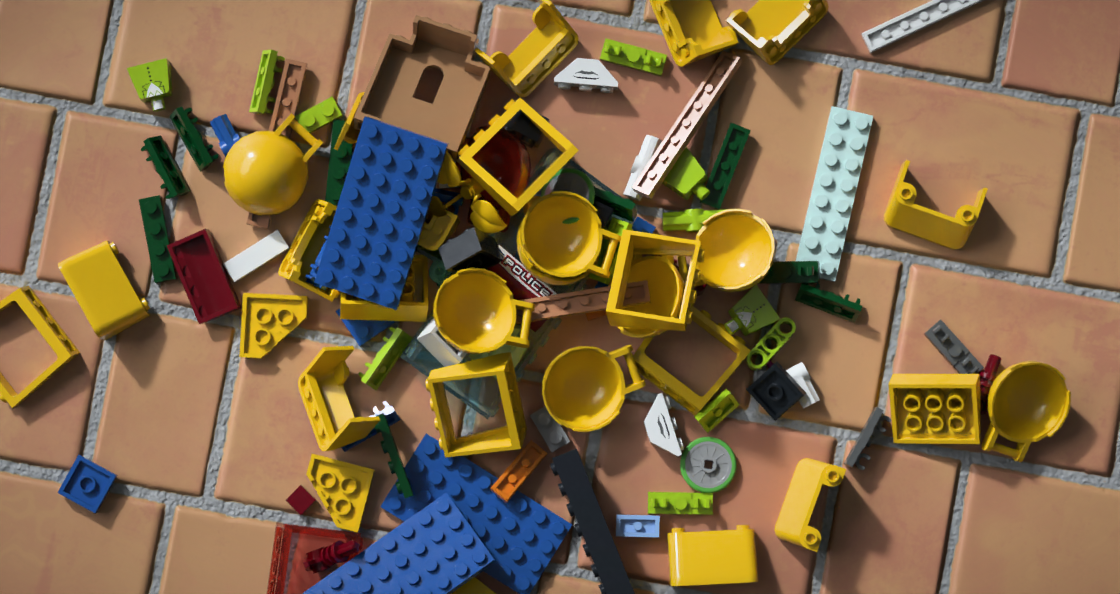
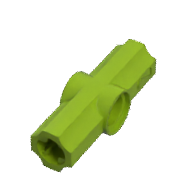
M687 209L683 212H663V231L686 230V232H699L704 226L703 222L715 213L724 210Z

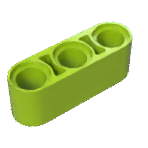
M786 317L780 319L750 351L746 362L751 370L758 371L764 368L787 343L796 329L794 321ZM784 323L790 325L791 332L787 334L782 333L779 328L780 325ZM768 339H773L777 343V347L772 350L768 349L765 346V342ZM753 355H759L762 358V363L754 365L750 358Z

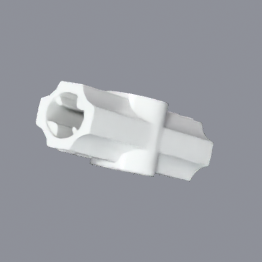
M646 135L640 153L636 156L630 171L631 176L623 195L641 201L643 195L634 192L632 186L662 143V140Z

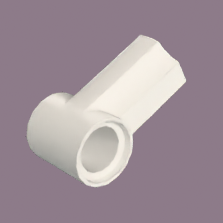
M802 362L786 370L806 392L799 400L803 408L820 400L810 382V375Z

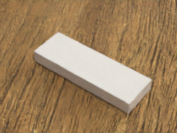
M276 230L223 265L233 281L237 282L288 250L289 246L279 230Z

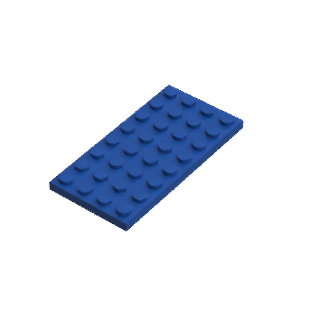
M367 116L364 117L314 283L394 310L398 309L449 143Z
M427 433L405 466V471L414 493L413 496L405 498L403 494L399 495L396 484H394L380 506L405 522L440 496L447 493L496 561L485 569L484 572L519 594H530L572 526L571 523L518 490L505 503L490 490L499 478L463 456L445 458L444 450L440 449L439 441Z
M445 493L303 594H451L496 561L449 495Z

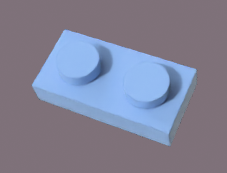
M616 515V536L659 537L660 516Z

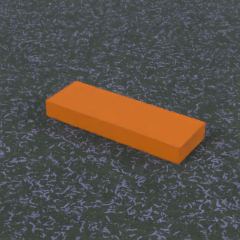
M531 440L490 490L507 503L548 453Z

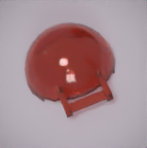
M485 125L476 128V133H474L471 137L465 138L462 148L466 144L470 147L475 142L473 137L481 129L486 131L490 127V125ZM502 127L472 159L512 195L518 198L527 188L531 176L530 155L522 140L512 131ZM456 161L461 181L467 178L471 179L472 176ZM484 189L480 193L481 197L478 200L488 201L496 210H499L500 218L507 224L506 228L499 231L504 233L508 230L511 215ZM469 207L467 220L469 224L474 225L470 219V214L473 210Z

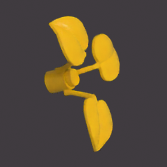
M446 151L437 181L440 184H448L449 187L462 185L460 194L445 205H442L438 197L433 196L426 221L429 223L433 215L436 217L446 215L448 213L446 208L463 197L465 199H473L470 206L473 210L470 214V219L477 229L485 233H496L506 228L507 224L500 218L496 209L488 201L478 200L484 188L473 177L461 181L460 172L452 157Z

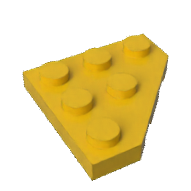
M243 293L239 357L262 359L307 318L308 296Z
M312 453L306 475L331 515L336 527L359 533L375 470Z

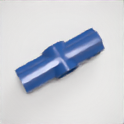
M227 114L214 118L210 121V124L220 141V148L226 157L233 144L241 138L238 133L236 134Z

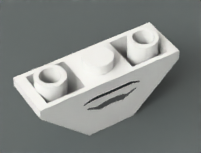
M577 58L554 77V85H558L559 89L569 90L572 86L579 87L581 91H592V88L600 89V92L613 93V90H618L616 79L596 59Z
M663 393L657 395L644 420L650 443L675 456H680L684 446L681 437L676 438L674 430L678 429L675 418H670L668 409H671L668 396L664 397Z

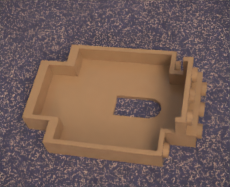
M417 15L413 22V34L410 40L401 35L389 34L354 116V129L360 130L363 119L367 116L449 143L447 151L453 161L456 162L459 156L458 152L463 146L490 78L491 66H487L483 62L474 61L477 54L474 49L478 48L479 45L477 35L471 31L460 30L450 24H442L428 17ZM431 67L440 69L444 75L433 104L413 98L422 74Z

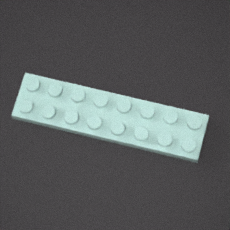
M834 106L830 110L795 260L819 261L820 279L832 282L836 281L873 120L872 115Z

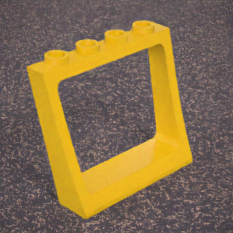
M30 286L21 287L0 301V312L17 302L58 358L19 394L14 391L0 372V399L4 403L8 402L12 408L20 405L54 374L80 354L79 350Z
M691 303L690 311H693L692 320L737 355L734 362L704 396L697 395L645 355L644 351L653 337L645 338L633 357L639 374L695 416L751 350L745 346L746 343L741 337L730 335L724 324H716L711 320V315L707 311H699L693 307L694 303Z

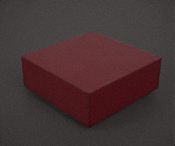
M300 485L286 501L302 515L316 499Z

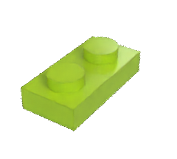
M332 96L298 114L295 118L311 134L334 120L341 118L343 115Z
M725 389L695 415L694 418L708 433L740 404Z

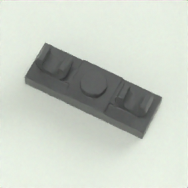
M941 319L924 333L959 374H977L984 368Z
M878 407L873 409L844 462L846 466L853 467L855 463L858 469H865L864 466L860 465L859 460L862 457L867 460L871 458L868 454H861L865 446L869 447L875 437L872 435L875 426L878 431L885 432L886 429L880 426V422L882 420L891 422L890 417L881 416L884 410Z

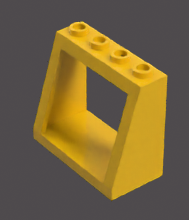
M521 98L516 102L511 99L503 107L506 112L501 116L496 114L488 122L490 127L486 131L481 129L473 137L475 142L470 147L466 144L458 152L460 157L456 160L511 216L517 213L579 151ZM521 110L562 154L516 198L472 157Z
M623 229L606 308L609 324L617 327L686 331L687 324H691L693 311H690L691 303L695 304L697 291L694 290L695 283H699L701 270H698L699 262H703L705 256V249H702L701 241ZM633 254L691 257L679 319L622 310Z
M511 352L431 370L428 379H426V389L431 393L430 407L432 411H435V428L440 433L439 446L441 450H444L445 458L522 448L527 426ZM496 375L507 426L456 438L443 382Z

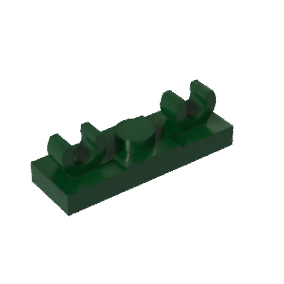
M181 106L176 108L169 118L201 172L206 170L219 156L218 154L214 156L209 155L208 151L213 148L212 144L204 146L202 135L194 126L198 118H188L187 114L191 113L192 108L184 110Z
M162 136L150 137L144 140L145 146L141 148V151L149 152L150 156L146 161H153L157 173L163 179L164 183L160 188H168L170 193L166 196V199L189 193L190 190Z
M773 262L767 275L757 284L820 283V262Z
M808 283L801 284L795 301L853 323L856 322L862 309V305H859V298L854 303L848 300V294L843 299V297L832 292L820 290L819 283L816 284L815 288L809 286Z

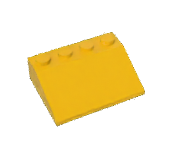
M414 255L397 310L340 291V319L426 322L428 312L427 255Z
M979 374L892 375L889 382L893 443L980 444L981 393Z

